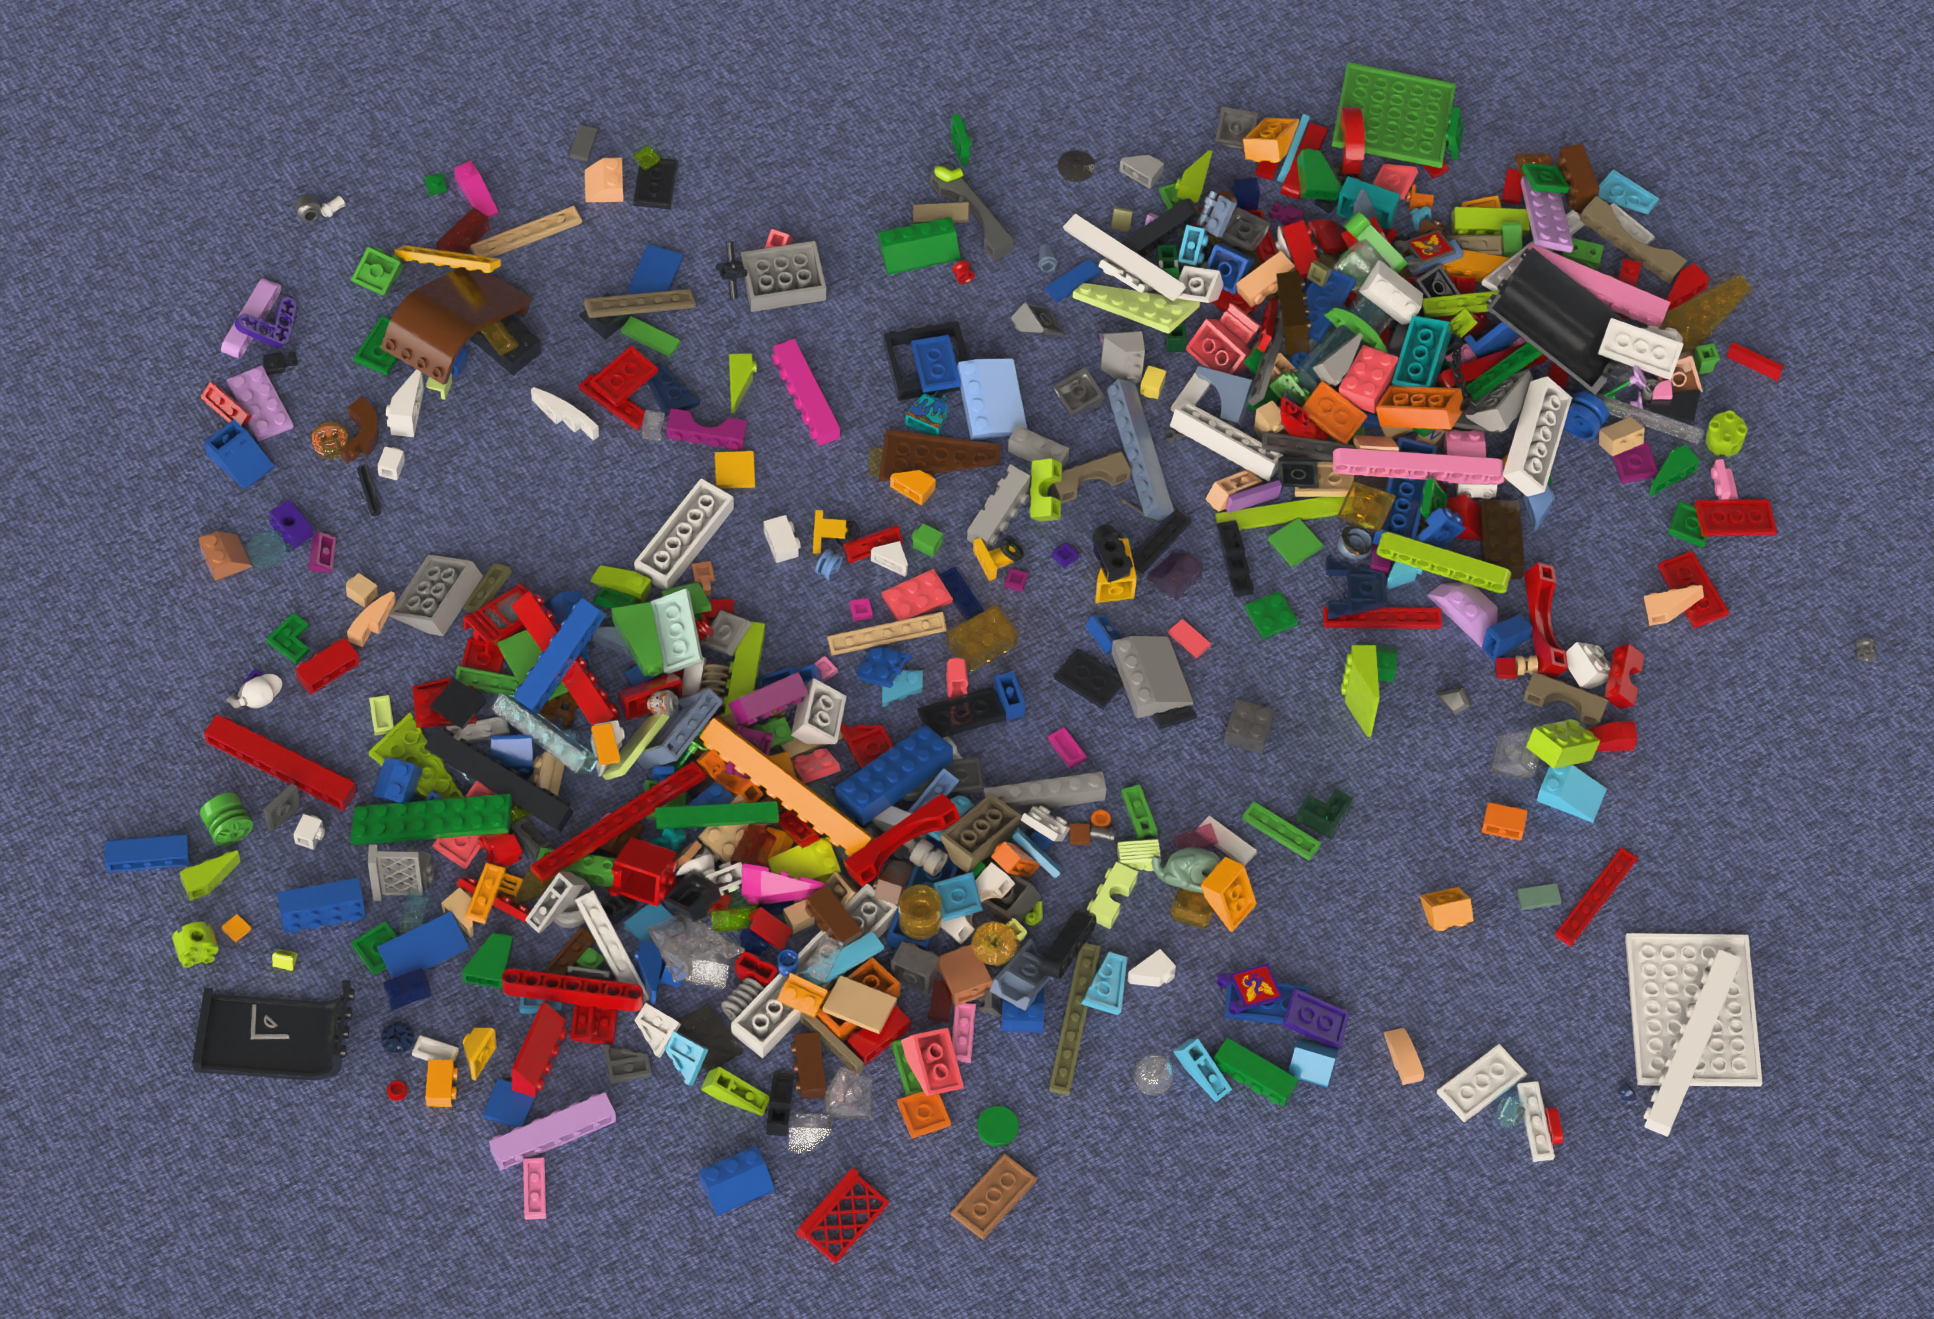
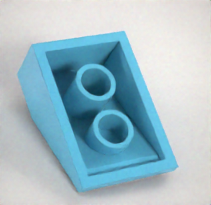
M1573 765L1556 769L1550 766L1541 785L1537 801L1593 823L1607 788Z

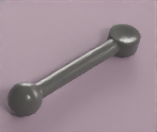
M1127 498L1121 499L1122 505H1127L1144 516L1143 511L1128 502ZM1148 518V522L1154 523L1155 519Z

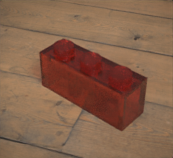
M473 207L436 242V249L465 254L470 249V245L476 243L489 231L488 217Z

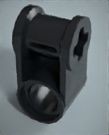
M620 894L612 896L601 903L605 913L611 914L607 917L612 926L632 914L637 907L635 902H631L626 896Z

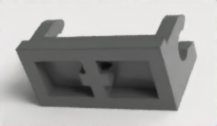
M523 817L510 826L511 834L515 835L519 845L535 862L537 861L540 847L554 849L549 841L547 842L531 825L527 817Z
M574 965L568 966V976L611 980L612 971Z

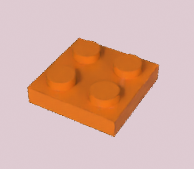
M922 1091L897 1100V1105L911 1139L951 1126V1121L939 1094L926 1096L925 1092Z

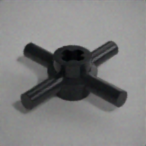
M727 241V261L717 264L716 270L720 272L723 280L729 279L730 299H737L736 280L737 278L747 276L748 272L744 269L740 260L735 261L734 242Z

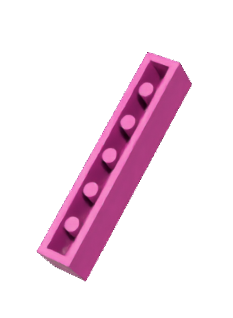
M795 339L773 346L772 361L775 366L778 365L779 375L782 380L786 381L787 391L789 395H793L795 407L802 413L803 423L809 426L811 439L816 440L818 446L840 439V427Z

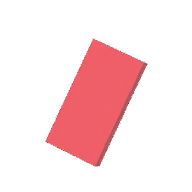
M1183 619L1168 632L1172 638L1196 659L1211 646L1209 641Z

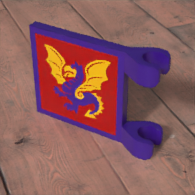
M1268 963L1230 974H1219L1216 981L1220 988L1233 983L1240 1001H1232L1228 1010L1231 1015L1283 999Z

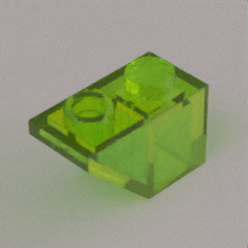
M757 905L711 911L713 931H733L749 928L752 921L748 919L751 911L757 909Z

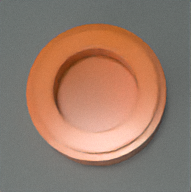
M1101 809L1094 811L1091 815V825L1107 829L1111 823L1110 814Z

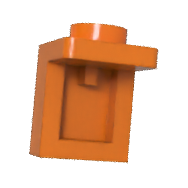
M1412 184L1411 191L1407 192L1406 202H1410L1409 210L1414 208L1420 210L1427 206L1432 211L1434 195L1415 193L1416 185Z

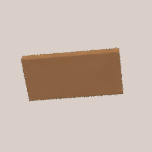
M1004 1153L951 1211V1216L984 1240L1037 1182V1178Z

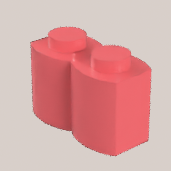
M958 657L949 659L946 664L948 698L951 699L967 694L968 677L965 659Z

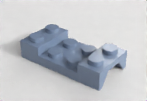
M1029 939L994 978L990 992L1025 1011L1035 1001L1036 995L1050 979H1054V977L1040 974V963L1044 956L1037 952L1033 940Z

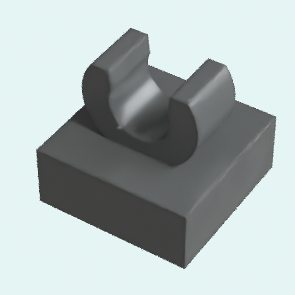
M990 989L985 990V996L979 998V1001L985 1004V1006L980 1007L979 1011L983 1014L990 1013L994 1017L1002 1016V998L990 992Z

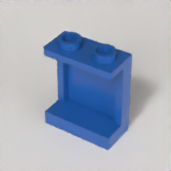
M1502 322L1479 341L1471 334L1464 339L1478 357L1483 358L1503 351L1521 336Z

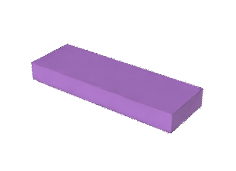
M1279 480L1229 495L1226 510L1228 513H1232L1278 498L1282 484Z

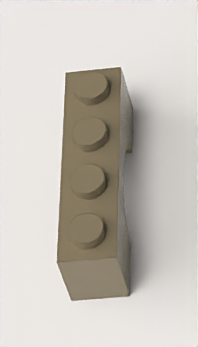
M1122 451L1111 453L1101 459H1093L1086 464L1076 465L1069 470L1063 471L1062 481L1053 483L1050 488L1055 498L1061 500L1062 504L1077 498V490L1083 482L1090 479H1101L1114 486L1130 480L1131 469Z
M1533 672L1523 701L1541 708L1551 701L1567 702L1576 709L1579 722L1592 727L1600 725L1608 704V700L1601 695L1591 694L1582 688H1575L1563 681H1557L1544 674Z

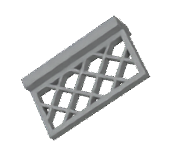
M369 845L368 869L373 901H382V895L423 896L424 890L419 852L378 851L377 845Z

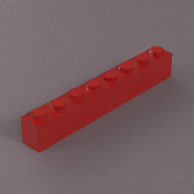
M528 591L514 602L511 607L543 652L550 645L551 638L559 632L561 625L556 624L554 621L555 615L543 605L545 601L539 593L535 594ZM578 656L561 681L592 726L598 723L617 720L619 722L621 718L618 715V708L608 701L607 697L609 695L602 687L598 686L596 683L598 679L594 673L587 670V663L584 658Z
M216 715L204 732L206 743L290 785L293 783L298 789L342 811H345L357 793L356 785L349 777H342L333 769H326L315 760H308L302 757L300 753L290 751L282 744L274 743L264 735L252 732L244 725L239 726L228 717Z

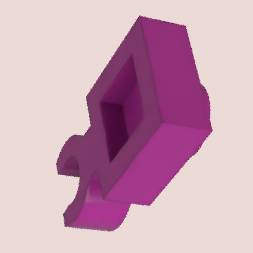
M1274 203L1273 210L1277 212L1270 211L1269 217L1281 219L1280 224L1289 225L1301 221L1305 211L1288 205L1286 209H1283L1281 205Z

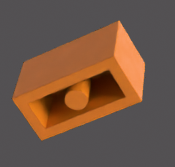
M1488 802L1481 833L1521 841L1527 810H1523L1520 807H1508L1500 803Z

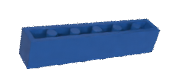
M583 598L574 604L570 616L564 619L559 632L551 638L550 645L546 651L539 655V661L535 667L528 671L526 680L515 691L514 698L538 714L607 615Z

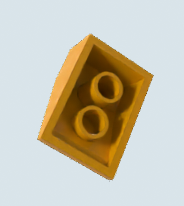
M1264 118L1243 138L1246 160H1253L1254 162L1266 160L1271 163L1281 161L1288 153L1299 125V119Z
M1224 857L1216 865L1215 869L1201 884L1206 900L1231 932L1238 927L1257 905L1245 866L1227 857Z

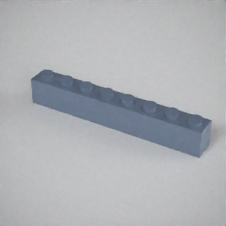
M1117 379L1106 390L1145 517L1162 521L1174 512L1136 384L1123 379Z

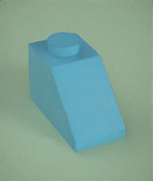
M1395 561L1388 577L1386 588L1392 589L1413 582L1418 574H1422L1423 570Z

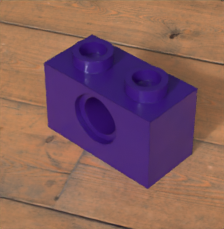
M290 500L269 512L271 518L269 521L270 525L275 531L278 530L286 544L290 543L293 548L313 537L311 524Z

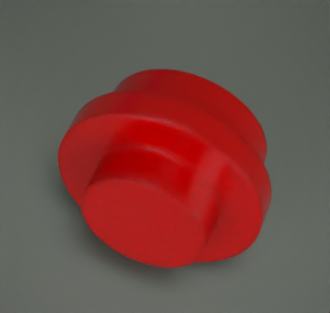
M393 1081L388 1085L387 1096L391 1100L401 1101L407 1096L408 1089L405 1083Z

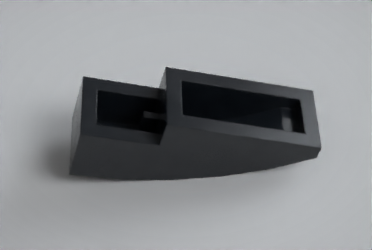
M773 1072L766 1135L787 1137L794 1074Z

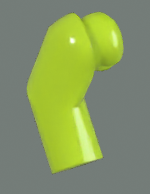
M937 166L934 169L935 175L945 182L963 177L960 168L951 171L943 166Z

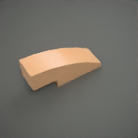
M391 591L380 597L361 612L347 631L348 642L363 647L371 632L380 633L389 617L390 611L396 604L394 592Z
M1405 1028L1384 1032L1402 1085L1422 1081L1424 1071Z

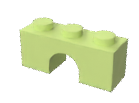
M1118 862L1115 863L1113 868L1110 867L1105 875V883L1099 885L1096 892L1098 896L1095 900L1092 899L1087 908L1089 914L1096 915V923L1108 929L1112 928L1119 915L1121 904L1113 901L1111 896L1122 894L1129 897L1137 882L1138 871Z

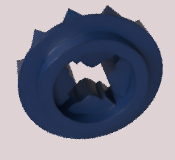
M401 1021L399 1023L391 1022L388 1027H384V1031L381 1034L382 1045L387 1051L392 1053L405 1052L414 1043V1032L409 1025L403 1024ZM395 1032L402 1035L401 1043L394 1038Z

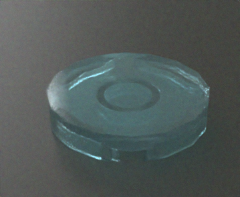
M264 532L250 540L247 545V555L255 567L261 569L275 568L286 558L287 548L284 540L279 535Z

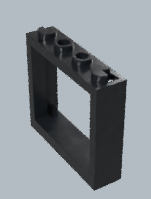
M958 321L928 325L921 328H909L898 332L891 331L884 334L883 346L898 401L919 398L923 394L931 396L937 391L948 393L961 390L960 387L923 393L920 380L902 383L893 346L909 344L914 340L949 335V337L955 336L961 361H968Z

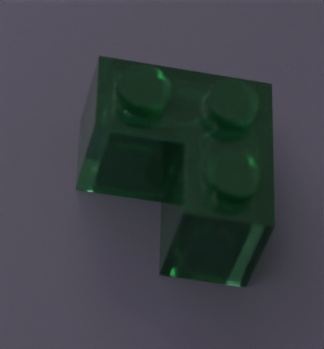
M1335 789L1328 802L1324 803L1308 794L1298 810L1296 821L1332 840L1351 811L1354 798Z

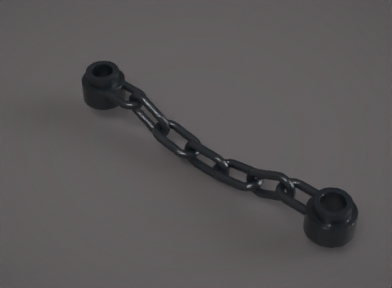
M1452 333L1448 348L1453 352L1452 370L1455 375V383L1458 388H1461V392L1464 395L1460 410L1467 415H1474L1478 410V405L1473 400L1472 394L1468 392L1464 376L1459 368L1462 358L1461 347L1463 341L1461 337ZM1457 378H1458V379L1461 378L1463 384H1462V383L1459 384Z

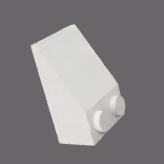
M417 369L394 394L391 404L387 405V427H390L391 435L415 436L424 392L423 374Z

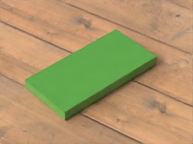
M528 630L497 642L498 648L519 685L524 683L528 671L535 667L539 661V655L542 653ZM562 681L548 701L569 692Z

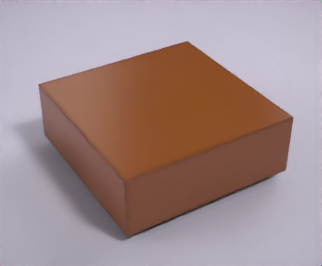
M1069 824L1070 845H1090V824Z

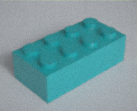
M1412 315L1392 380L1393 386L1436 387L1437 377L1440 374L1452 334L1449 322Z

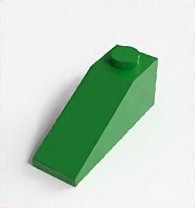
M1686 444L1680 448L1676 447L1670 452L1651 485L1649 491L1651 497L1697 471L1700 460Z

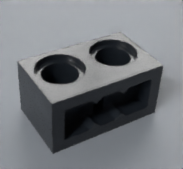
M1116 534L1094 541L1093 552L1108 583L1130 576V571L1133 567L1132 560L1129 556H1126L1124 543L1122 540L1119 541Z

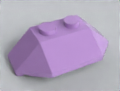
M1464 582L1442 583L1427 595L1430 600L1441 608L1448 617L1482 648L1486 629L1497 624L1498 607L1476 586Z

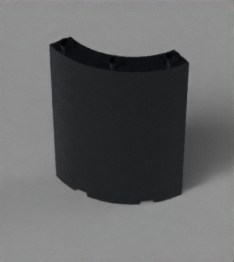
M1532 247L1529 250L1527 248L1520 256L1523 260L1507 280L1503 278L1497 286L1499 291L1496 295L1492 294L1487 300L1486 304L1488 306L1486 309L1596 395L1608 380L1609 373L1613 371L1619 362L1598 354L1609 321L1613 318L1624 323L1627 322Z

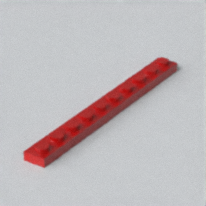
M694 761L530 865L531 871L543 883L655 812V808H661L706 779V773Z

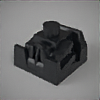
M690 872L664 897L663 901L668 908L677 913H683L689 916L693 922H696L698 919L705 917L709 908L712 907V902L715 903L722 896L717 884Z

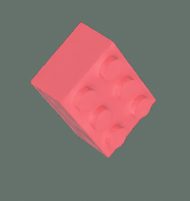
M1363 345L1339 386V394L1357 408L1375 414L1377 404L1392 383L1398 364V357Z

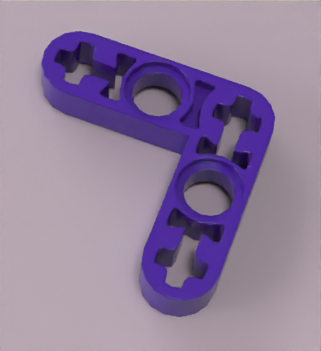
M284 297L277 304L273 324L244 313L236 319L235 327L243 334L276 348H282L290 337L296 312V302L290 297ZM279 319H284L287 326H282ZM258 327L264 328L266 335L261 334L258 331Z

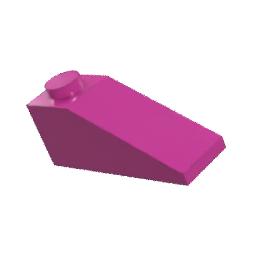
M470 160L455 167V181L481 221L499 214L480 173Z

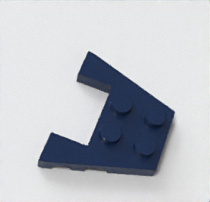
M1326 557V575L1346 576L1348 601H1328V619L1386 607V577L1384 572L1362 566L1361 568L1352 567L1348 562L1338 563L1334 562L1333 558Z

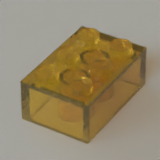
M995 605L948 631L946 644L956 657L965 659L967 672L969 673L1017 646L1019 633L999 607Z

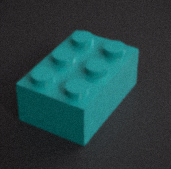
M1347 176L1340 192L1336 215L1349 219L1353 215L1354 205L1360 190L1363 189L1378 216V223L1381 229H1391L1397 216L1400 194Z

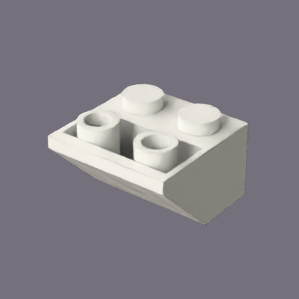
M1577 642L1566 651L1568 669L1581 688L1592 689L1608 682L1611 663L1604 657V651L1601 647Z

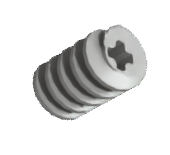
M745 978L743 983L738 986V989H735L732 995H729L727 1000L721 1003L724 1013L731 1021H734L748 1004L764 990V987L751 978Z

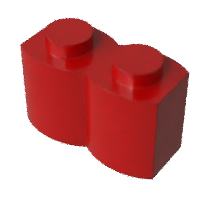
M742 952L735 962V975L740 980L744 981L745 978H751L761 984L764 989L778 975V970L774 965L760 961L754 954L749 952Z

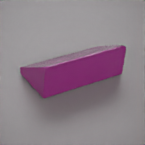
M318 532L313 536L309 571H333L336 537L322 532Z

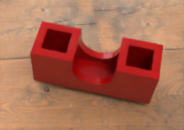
M1630 644L1614 648L1604 697L1619 710L1635 705L1638 688L1631 683L1629 676L1641 672L1644 655Z

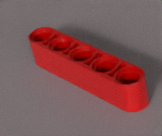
M1310 122L1284 180L1280 194L1299 200L1301 195L1297 157L1303 149L1310 148L1320 151L1328 133L1327 127Z

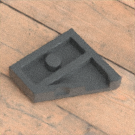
M603 1045L610 1084L652 1077L648 1054L633 1053L627 1049L622 1048V1050L610 1048V1045Z

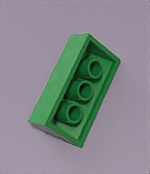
M951 217L878 232V248L887 275L961 259L957 234Z

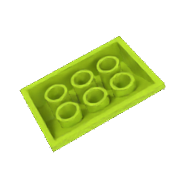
M1352 645L1350 653H1347V663H1345V673H1343V683H1341V695H1344L1346 705L1367 737L1372 736L1380 699L1376 645Z

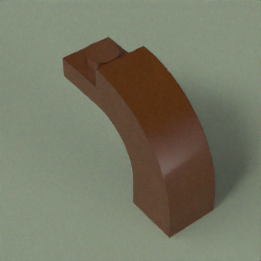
M363 396L348 407L349 418L359 426L360 431L355 438L340 449L341 458L346 464L357 459L360 453L366 457L369 456L378 442L379 427L377 414L373 406Z

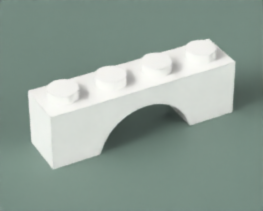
M992 862L975 880L981 902L989 898L1002 899L1015 884L1005 872ZM973 914L945 922L941 918L937 923L961 945L975 930L972 924Z

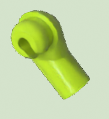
M1038 901L1032 908L1033 912L1027 913L1025 917V922L1029 926H1035L1043 920V903L1041 901Z

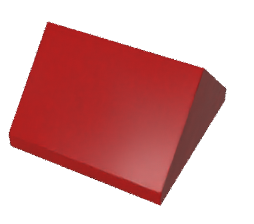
M1467 494L1447 499L1446 507L1453 514L1457 512L1462 517V524L1466 528L1456 538L1480 541L1479 505Z

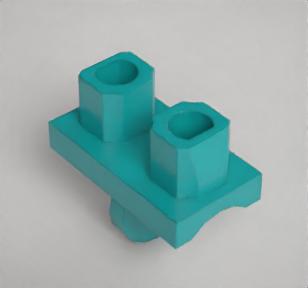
M682 828L675 830L664 829L661 837L653 839L651 844L676 851L677 853L681 850L679 843L685 842L686 835Z

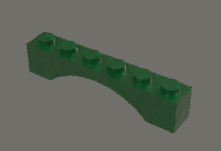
M1176 244L1157 245L1156 265L1158 268H1178ZM1183 321L1169 334L1164 332L1166 353L1186 351L1187 334L1185 321Z

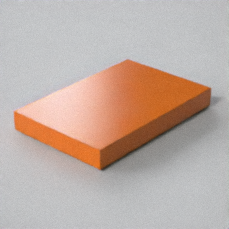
M1323 380L1301 407L1309 413V420L1336 441L1343 444L1349 442L1368 416Z

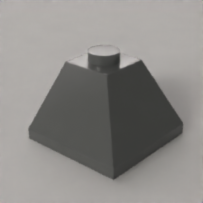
M1025 302L1010 317L1014 322V327L1019 332L1058 337L1066 335L1047 306Z

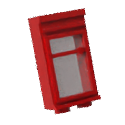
M518 583L516 587L475 612L465 615L463 629L467 630L472 627L474 629V639L478 641L482 637L486 642L485 652L489 654L498 648L497 642L527 630L511 605L530 590L521 583Z

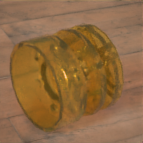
M927 885L910 886L899 897V926L906 936L923 940L931 938L939 931L942 921V900L934 888Z
M994 921L984 923L978 927L973 935V952L979 960L986 964L994 966L1007 965L1019 952V937L1015 930L1006 924ZM992 939L998 940L996 943L998 945L997 948L990 947L992 945Z

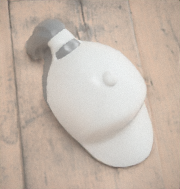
M265 674L253 678L241 686L237 696L230 695L226 702L230 703L234 708L244 705L254 709L264 707L271 703L273 698L279 693L282 688V681L274 674Z
M702 842L703 849L695 859L683 864L675 875H688L692 872L703 877V872L712 868L715 869V863L719 858Z

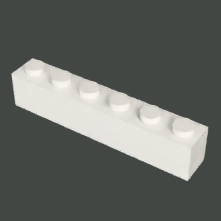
M1185 400L1175 409L1170 427L1178 432L1183 433L1267 481L1278 472V458L1283 456V454L1262 450V443Z

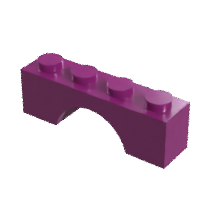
M671 408L666 427L667 438L675 441H688L694 444H707L712 447L720 446L731 450H743L747 434V420L728 417L719 426L703 427L692 419L690 411Z

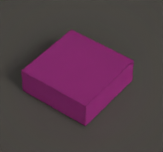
M1010 568L1004 587L1023 592L1029 573Z

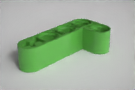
M1356 211L1343 226L1377 261H1382L1399 274L1408 265V262L1370 225L1371 223L1364 215Z

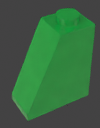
M1310 148L1303 149L1297 157L1301 198L1336 201L1340 196L1342 187L1322 152Z
M492 933L462 970L463 983L502 989V974L509 967L514 946L513 936H509L506 933Z

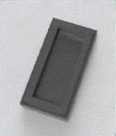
M579 125L570 152V158L588 162L598 128Z

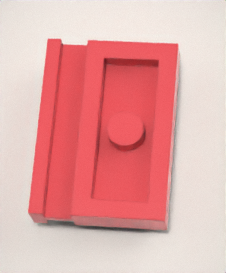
M1234 303L1230 304V307L1225 311L1219 322L1248 347L1257 334L1258 329L1261 328V325Z

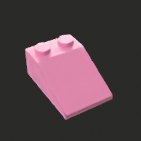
M1445 431L1444 455L1486 458L1484 431ZM1448 481V483H1466V482H1452V481Z

